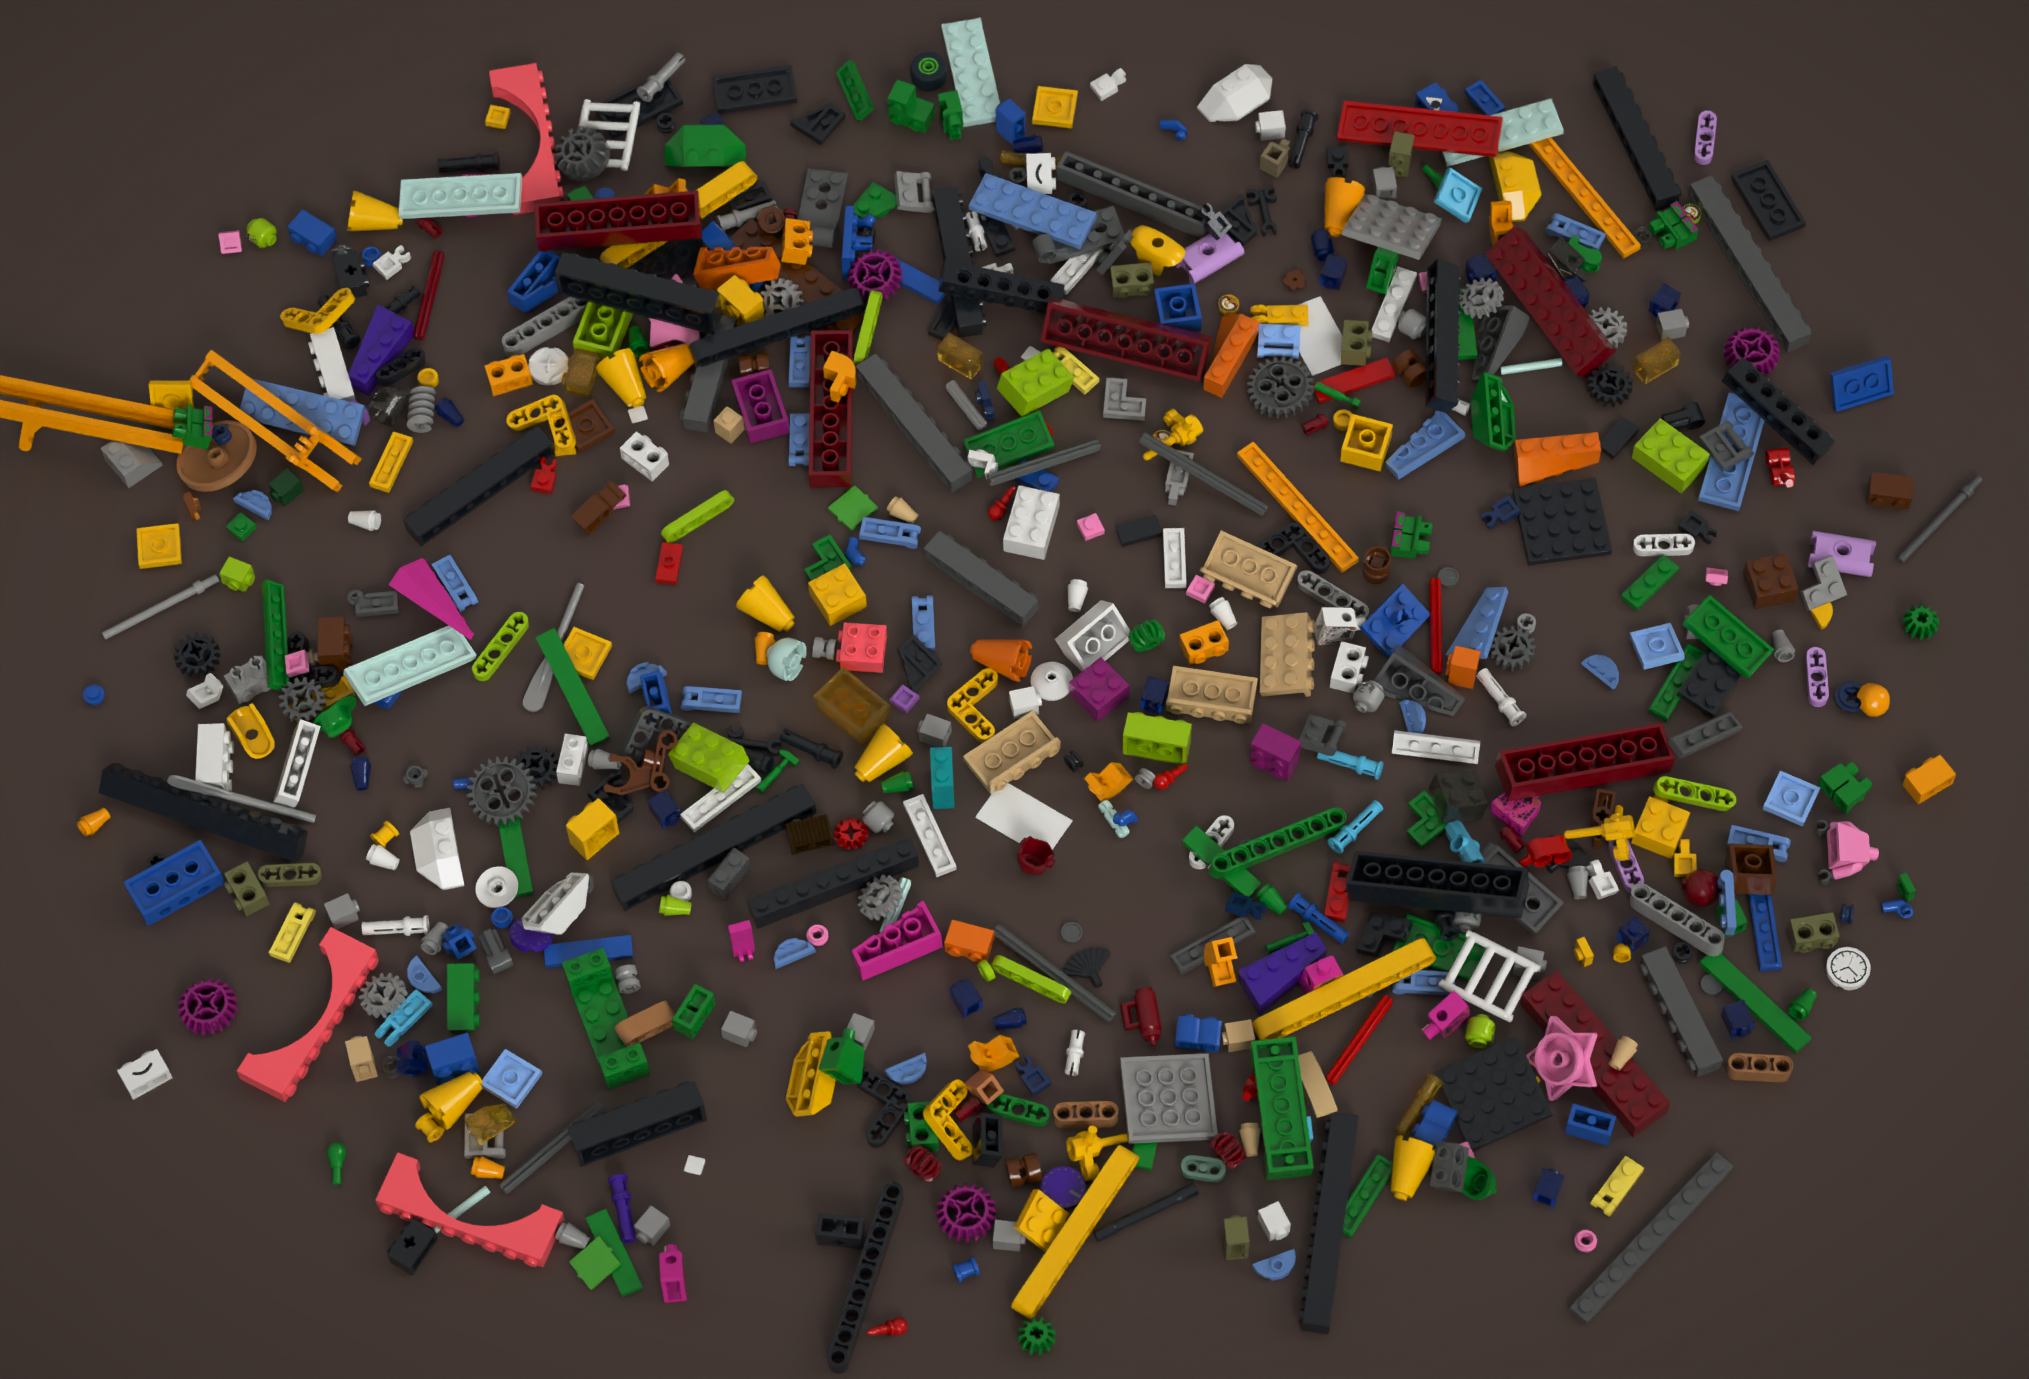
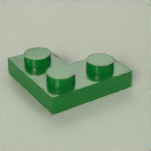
M830 534L812 543V548L821 561L804 569V573L809 581L844 563L849 570H852L850 563Z
M1425 790L1408 803V807L1416 814L1420 821L1408 829L1406 835L1420 849L1445 831V827L1449 822H1454Z

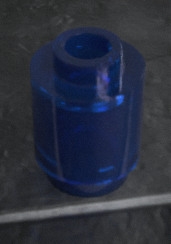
M1324 229L1316 230L1310 236L1314 256L1317 257L1318 261L1330 260L1334 253L1330 232Z

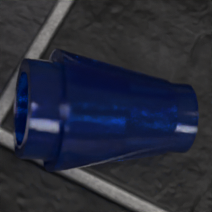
M1034 134L1013 141L1014 153L1036 154L1042 152L1043 142L1041 135L1036 136Z
M445 397L434 407L437 411L436 414L455 428L459 427L465 420L451 399L448 400Z
M365 757L352 759L350 769L356 790L363 791L369 789L371 771L369 759Z
M1015 1007L993 1017L996 1030L1016 1029L1027 1025L1023 1007L1019 1009Z

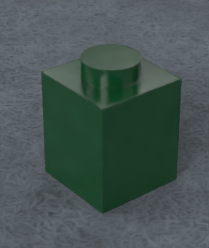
M288 468L268 483L271 498L276 503L280 502L284 506L304 491L301 481Z

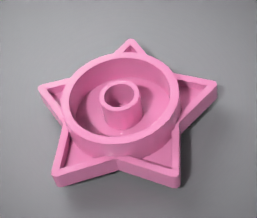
M677 274L673 276L672 279L683 283ZM648 318L651 322V348H656L672 341L691 344L700 339V331Z
M1550 1016L1545 1037L1534 1050L1526 1055L1528 1061L1537 1069L1539 1075L1545 1081L1550 1101H1556L1572 1086H1597L1590 1063L1597 1033H1574L1557 1016Z

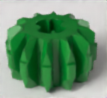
M1922 603L1918 608L1914 605L1910 607V611L1907 610L1902 621V626H1905V633H1911V639L1918 636L1920 641L1923 640V637L1931 638L1932 634L1937 632V626L1940 622L1936 618L1937 611L1930 612L1931 607L1928 606L1925 609Z
M1151 619L1135 626L1129 632L1128 638L1132 648L1134 647L1135 651L1142 653L1160 645V642L1165 639V633L1162 625L1155 619Z
M1031 1317V1323L1024 1320V1328H1018L1020 1336L1017 1337L1018 1343H1023L1021 1349L1023 1351L1029 1349V1355H1033L1034 1351H1038V1355L1041 1356L1042 1349L1049 1352V1345L1055 1344L1053 1337L1056 1335V1331L1051 1329L1052 1323L1047 1322L1044 1324L1043 1317L1040 1318L1039 1322H1036L1035 1317ZM1033 1334H1038L1040 1338L1035 1339V1336H1033Z

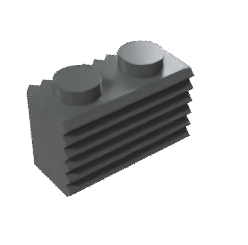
M733 848L707 879L708 890L722 900H727V897H729V894H732L737 884H740V881H743L742 878H745L748 871H751L749 857Z

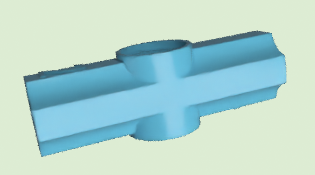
M1458 820L1449 822L1445 829L1446 836L1451 842V851L1457 853L1463 862L1484 864L1485 859L1479 851V843L1470 837L1462 822Z

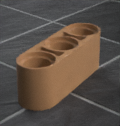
M664 1000L621 1021L614 1030L624 1045L629 1047L672 1027V1019L676 1013L669 1003Z
M1735 1053L1728 1060L1726 1074L1733 1080L1785 1082L1791 1075L1793 1062L1789 1057L1783 1055ZM1738 1064L1742 1069H1735L1732 1065ZM1760 1065L1764 1070H1757L1754 1066ZM1778 1066H1782V1067H1784L1787 1071H1785V1072L1779 1071V1070L1777 1069V1067H1778Z
M1111 1101L1062 1102L1055 1106L1053 1120L1056 1127L1060 1129H1088L1090 1126L1111 1128L1118 1122V1107ZM1087 1112L1090 1113L1091 1116L1089 1118H1083L1081 1117V1114ZM1111 1112L1114 1115L1112 1117H1105L1103 1113ZM1066 1113L1069 1117L1062 1119L1058 1115Z

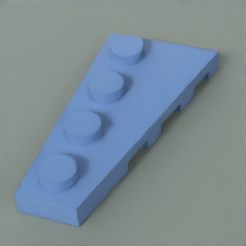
M1436 410L1435 415L1431 419L1428 418L1423 423V427L1417 433L1414 432L1410 436V440L1405 445H1402L1386 461V467L1399 480L1464 439L1465 432L1446 413Z
M1488 587L1485 589L1447 651V658L1449 653H1454L1455 646L1481 651L1479 659H1487L1509 593L1506 587Z

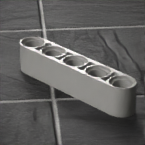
M568 297L509 331L502 337L505 355L508 358L514 355H522L580 322L588 302Z
M1638 883L1632 887L1630 906L1635 911L1709 956L1715 957L1722 953L1725 936L1721 930L1646 884Z

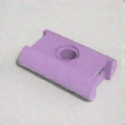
M1227 232L1217 241L1209 233L1184 248L1186 251L1185 256L1175 266L1177 268L1182 267L1189 275V282L1196 284L1244 255V249L1240 242L1235 243L1227 235Z
M1812 531L1810 545H1814L1813 554L1810 553L1807 567L1813 568L1811 563L1832 555L1840 573L1865 577L1872 576L1874 563L1869 562L1870 554L1873 555L1876 547V541Z

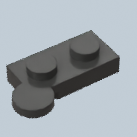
M1131 229L1126 232L1120 241L1116 239L1109 247L1111 250L1109 254L1105 252L1098 260L1101 264L1096 271L1101 275L1106 272L1126 248L1124 242L1126 241L1129 244L1133 239V236H1131L1133 231Z
M354 589L347 594L348 603L355 606L356 617L399 613L397 591L368 593L364 596L360 590Z

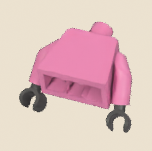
M1825 820L1817 822V827H1822L1823 829H1816V835L1820 837L1827 835L1829 869H1832V872L1826 869L1818 872V876L1825 875L1828 877L1819 881L1821 885L1829 884L1831 878L1836 880L1851 876L1861 871L1870 860L1875 861L1878 858V848L1869 846V835L1860 831L1851 822H1831V824H1828Z

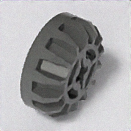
M579 126L576 131L572 128L569 129V134L566 137L561 135L559 138L560 144L555 145L554 148L556 152L554 160L558 165L557 167L567 178L573 181L583 182L597 177L603 172L609 162L610 148L607 141L593 127L586 129L584 126ZM581 136L586 137L587 139L585 141L575 140L574 138ZM589 142H591V150L587 146ZM569 143V144H570V147H569V152H570V153H569L568 155H566V154H565V148H566L567 144Z

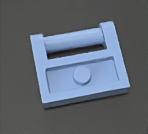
M1259 324L1257 358L1285 356L1299 360L1301 325ZM1264 346L1293 347V349L1264 348Z

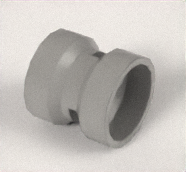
M815 637L812 657H826L827 660L834 661L837 651V640H824L822 637Z
M623 965L615 970L616 979L620 982L618 988L621 994H631L641 988L640 982L636 978L637 969L635 965Z

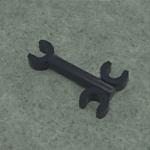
M1274 186L1267 187L1265 191H1256L1254 189L1246 191L1247 197H1254V199L1248 200L1249 206H1255L1259 202L1264 223L1261 229L1263 237L1266 236L1267 229H1271L1274 235L1277 234V226L1271 222L1267 202H1277L1276 195H1269L1275 193Z
M728 726V740L746 748L766 750L771 756H779V750L772 747L781 746L780 739L774 738L769 742L743 739V727H740L737 734H733L732 726Z

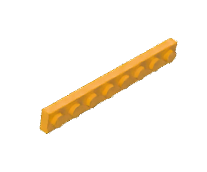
M1552 138L1528 144L1601 232L1606 233L1607 240L1623 259L1640 250V243Z
M1254 441L1237 452L1239 460L1295 522L1305 528L1341 573L1359 561V557Z

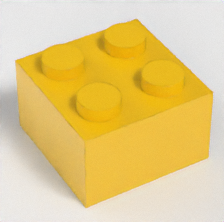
M734 275L717 289V293H720L722 314L736 317L737 327L764 318L763 298L758 292L754 293L744 279L740 280Z
M1352 414L1342 445L1340 461L1381 472L1392 437L1393 424Z
M845 563L808 582L809 595L829 626L867 607L866 595Z
M1649 796L1636 826L1635 837L1632 838L1631 844L1672 859L1687 826L1690 812Z
M599 798L594 802L588 803L579 815L571 817L566 825L570 844L586 860L590 859L619 834L616 815Z

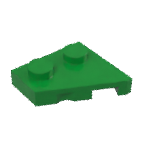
M872 182L853 205L854 214H858L859 218H865L867 214H871L875 219L889 214V210L897 207L896 195Z

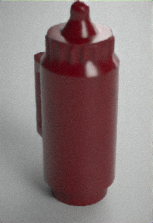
M1141 987L1135 991L1134 1001L1120 1005L1124 1030L1130 1031L1139 1028L1143 1039L1150 1041L1151 1045L1155 1046L1156 1040L1161 1038L1162 1030L1156 993L1151 987ZM1136 1007L1138 1022L1132 1023L1130 1008Z

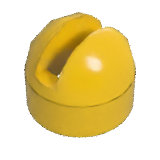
M1622 943L1616 945L1613 951V959L1617 962L1629 961L1631 959L1629 946Z

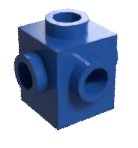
M460 924L450 926L441 935L444 940L442 946L448 955L452 954L458 960L477 949L473 942L475 937L469 928L465 929Z

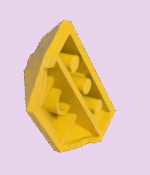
M1510 151L1498 152L1497 157H1489L1499 201L1511 200L1512 222L1525 221L1541 197L1534 162Z
M829 1031L810 1033L808 1041L801 1047L794 1058L785 1100L796 1117L814 1115L831 1104L836 1080L819 1070L827 1042L832 1038Z

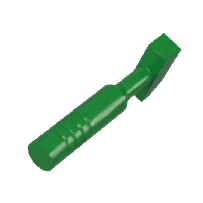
M1317 382L1315 385V390L1339 401H1345L1351 404L1352 408L1358 409L1361 404V400L1356 398L1353 400L1346 397L1344 393L1320 382Z
M780 750L779 755L784 760L768 773L757 785L756 789L763 793L782 772L783 767L788 762L796 767L799 759L788 751Z
M1309 921L1302 923L1304 932L1297 935L1292 934L1266 944L1267 953L1286 947L1301 938L1313 934L1314 931Z

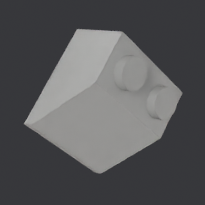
M112 440L101 448L105 461L128 488L163 466L162 462L149 447Z

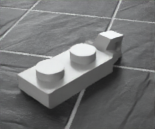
M1176 450L1193 460L1194 453ZM1170 462L1165 492L1169 493L1168 504L1176 506L1178 495L1184 496V492H1186L1190 473Z

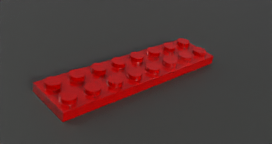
M1344 101L1337 140L1391 146L1394 132L1414 135L1413 149L1497 157L1504 120L1503 117Z

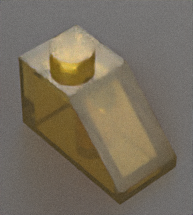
M505 1103L482 1107L464 1119L468 1131L479 1146L517 1122Z

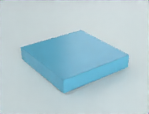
M1448 168L1433 202L1467 223L1470 221L1483 188L1452 168Z

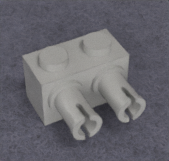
M262 655L254 656V660L251 657L248 663L241 667L234 666L235 670L231 668L230 672L224 675L226 684L238 704L248 702L259 693L270 690V688H267L266 662Z

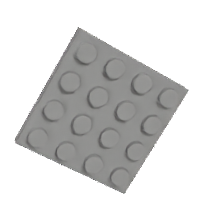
M1365 194L1344 226L1342 235L1420 260L1440 227L1442 218L1436 217L1432 213L1417 211L1413 207L1398 205L1394 201L1379 199L1375 195Z
M1208 1053L1120 1058L1128 1144L1212 1140L1218 1134Z

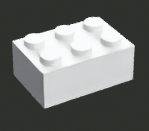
M1018 486L1003 538V549L1005 552L1045 560L1060 507L1059 494Z
M224 723L198 724L195 781L232 792V780L229 779V773H233V761L230 760V754L234 753V742L231 741L230 731L226 730Z

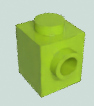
M228 557L219 573L222 583L234 591L240 590L245 592L248 586H251L255 580L252 565L232 557Z

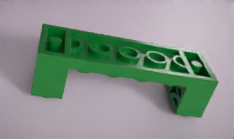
M604 948L562 962L566 981L608 1090L649 1076L648 1062L641 1044L637 1043L626 1047L614 1030L621 1021L629 1017L613 979L611 966Z
M1296 1037L1251 1041L1248 1052L1251 1071L1255 1073L1265 1148L1263 1157L1265 1179L1274 1180L1310 1176L1314 1167Z

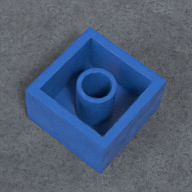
M1195 283L1154 289V305L1159 324L1192 332L1201 331L1202 317Z
M468 1033L425 1046L437 1086L467 1072L472 1074L480 1073Z

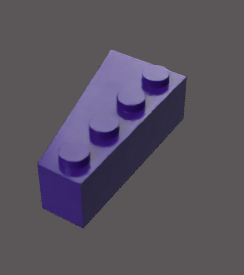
M377 305L348 374L352 388L368 396L378 385L376 383V370L397 358L414 337L411 321Z
M1315 932L1240 969L1238 981L1258 1015H1262L1271 1004H1275L1283 994L1296 986L1306 966L1326 958L1327 949Z

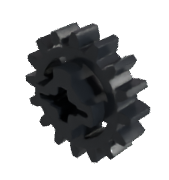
M1605 363V368L1597 366V372L1592 370L1591 377L1588 378L1587 390L1591 392L1590 397H1597L1596 403L1603 401L1605 407L1608 403L1615 407V402L1622 405L1623 400H1628L1630 393H1632L1633 379H1629L1630 373H1623L1624 367L1617 369L1616 364L1613 367H1609L1608 363Z
M196 632L193 638L188 634L186 641L179 640L181 646H175L177 653H174L173 656L176 660L175 664L177 668L180 667L182 674L187 671L188 677L195 673L197 678H199L200 673H204L206 676L209 669L215 671L214 664L219 665L218 658L221 657L219 645L215 643L213 637L208 639L206 633L199 637Z
M535 745V749L527 746L526 752L520 750V757L515 756L514 758L518 761L517 766L520 763H525L524 770L529 768L531 771L529 776H534L535 781L531 784L540 786L542 790L545 789L544 784L546 783L551 786V778L557 779L558 758L554 757V752H548L546 746L541 750L538 745ZM548 764H550V768H549L548 772H546V769L548 768Z

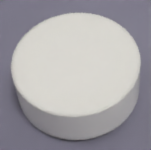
M677 881L670 887V896L688 902L692 897L691 886L685 881Z

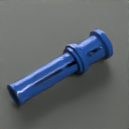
M1297 893L1287 907L1289 910L1293 909L1303 916L1302 919L1304 921L1310 920L1340 942V944H1343L1349 937V932L1318 911L1317 905L1309 903L1302 897L1301 893Z

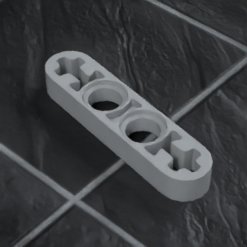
M1309 570L1299 573L1297 586L1304 593L1327 607L1351 608V605H1353L1356 618L1365 617L1367 619L1369 617V608L1363 602ZM1310 579V583H1303V580ZM1321 588H1327L1330 594L1322 596L1318 591ZM1338 599H1345L1348 604L1340 607L1336 604V601ZM1363 611V615L1356 616V612Z

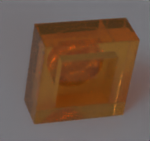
M191 492L182 494L192 521L200 519L198 511L202 509L198 499H193Z

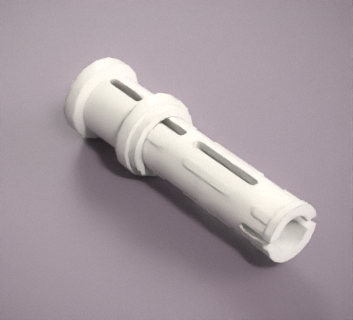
M1487 668L1478 672V675H1476L1477 679L1497 702L1499 711L1506 715L1509 719V724L1512 727L1520 724L1527 715L1518 708L1516 700L1505 693Z
M424 915L423 918H410L406 916L403 920L362 922L363 936L404 933L406 936L414 933H424L426 935L430 931L428 915Z

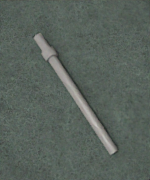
M215 574L203 581L198 580L192 583L191 587L103 631L102 635L106 640L196 593L199 595L205 592L206 588L218 583L219 579Z

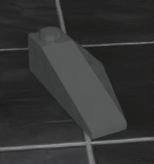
M1515 306L1496 307V313L1489 312V317L1485 314L1482 315L1478 329L1481 332L1480 340L1476 343L1479 351L1477 359H1474L1472 381L1478 382L1483 372L1494 375L1522 338L1530 316Z
M1399 645L1396 646L1374 679L1375 682L1383 687L1384 695L1389 698L1416 701L1430 710L1454 716L1465 701V698L1416 656Z

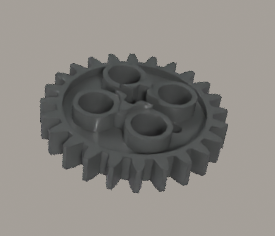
M1275 356L1273 362L1266 359V365L1259 363V370L1253 368V375H1249V382H1247V394L1250 398V403H1254L1255 410L1260 408L1261 414L1267 411L1269 418L1276 414V418L1279 419L1280 414H1283L1286 419L1288 413L1296 416L1295 410L1303 412L1302 405L1309 406L1308 400L1313 399L1314 379L1312 378L1311 371L1307 372L1306 365L1301 367L1300 360L1294 364L1293 357L1289 361H1285V356H1282L1281 361H1278Z
M505 756L503 762H501L499 757H496V763L488 759L487 767L481 763L482 770H474L477 777L469 778L473 785L467 786V789L472 791V793L467 794L468 799H473L468 804L470 807H475L473 810L475 815L480 813V820L486 818V822L489 825L494 820L497 827L503 821L504 825L508 826V820L516 824V817L523 820L522 813H530L527 807L528 805H535L531 798L537 797V794L532 792V790L537 789L536 784H531L535 781L534 776H529L531 773L529 768L524 770V763H520L517 766L518 761L515 758L510 763L507 756ZM509 773L513 774V777L510 781H503L505 775ZM495 775H498L499 782L504 788V794L510 805L508 809L503 797L500 795L501 792L495 781ZM487 782H493L490 790L483 789ZM513 794H521L517 801H511ZM500 801L501 804L498 809H491L494 802Z

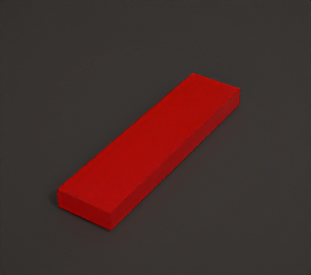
M1387 357L1318 382L1347 395L1393 379L1396 374ZM1314 389V395L1319 404L1335 399Z

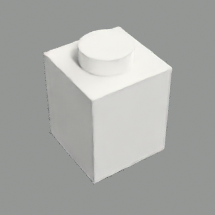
M1283 110L1258 114V121H1255V131L1260 133L1261 141L1285 138Z
M1034 686L1009 691V702L1014 719L1022 718L1032 710L1036 715L1039 714V706H1042L1040 693L1036 694Z
M1279 1201L1258 1210L1257 1219L1269 1241L1274 1239L1281 1240L1288 1235L1291 1224Z

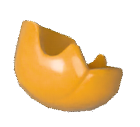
M1867 683L1860 688L1857 694L1861 701L1859 708L1867 716L1879 717L1889 709V693L1886 688L1879 684Z

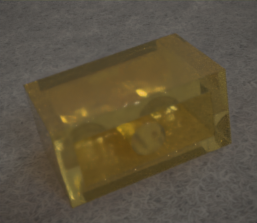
M948 333L937 347L939 361L971 380L983 366V352L951 333Z
M1668 337L1637 355L1634 360L1633 371L1644 384H1647L1679 364L1681 351Z
M575 348L573 355H570L568 359L567 373L564 372L562 377V385H564L567 394L590 398L598 374L596 366L601 362L599 353Z

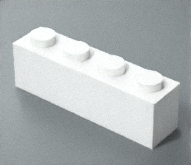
M334 327L321 334L311 333L312 342L308 344L311 354L316 353L317 359H313L316 371L321 370L322 373L318 378L321 388L326 387L327 393H323L324 396L349 402L352 399L356 401Z
M299 720L293 732L274 797V804L293 809L296 807L301 796L321 726Z

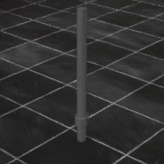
M1976 475L1968 485H1964L1959 490V494L1896 558L1897 561L1903 564L1965 499H1969L1974 494V490L1983 479Z

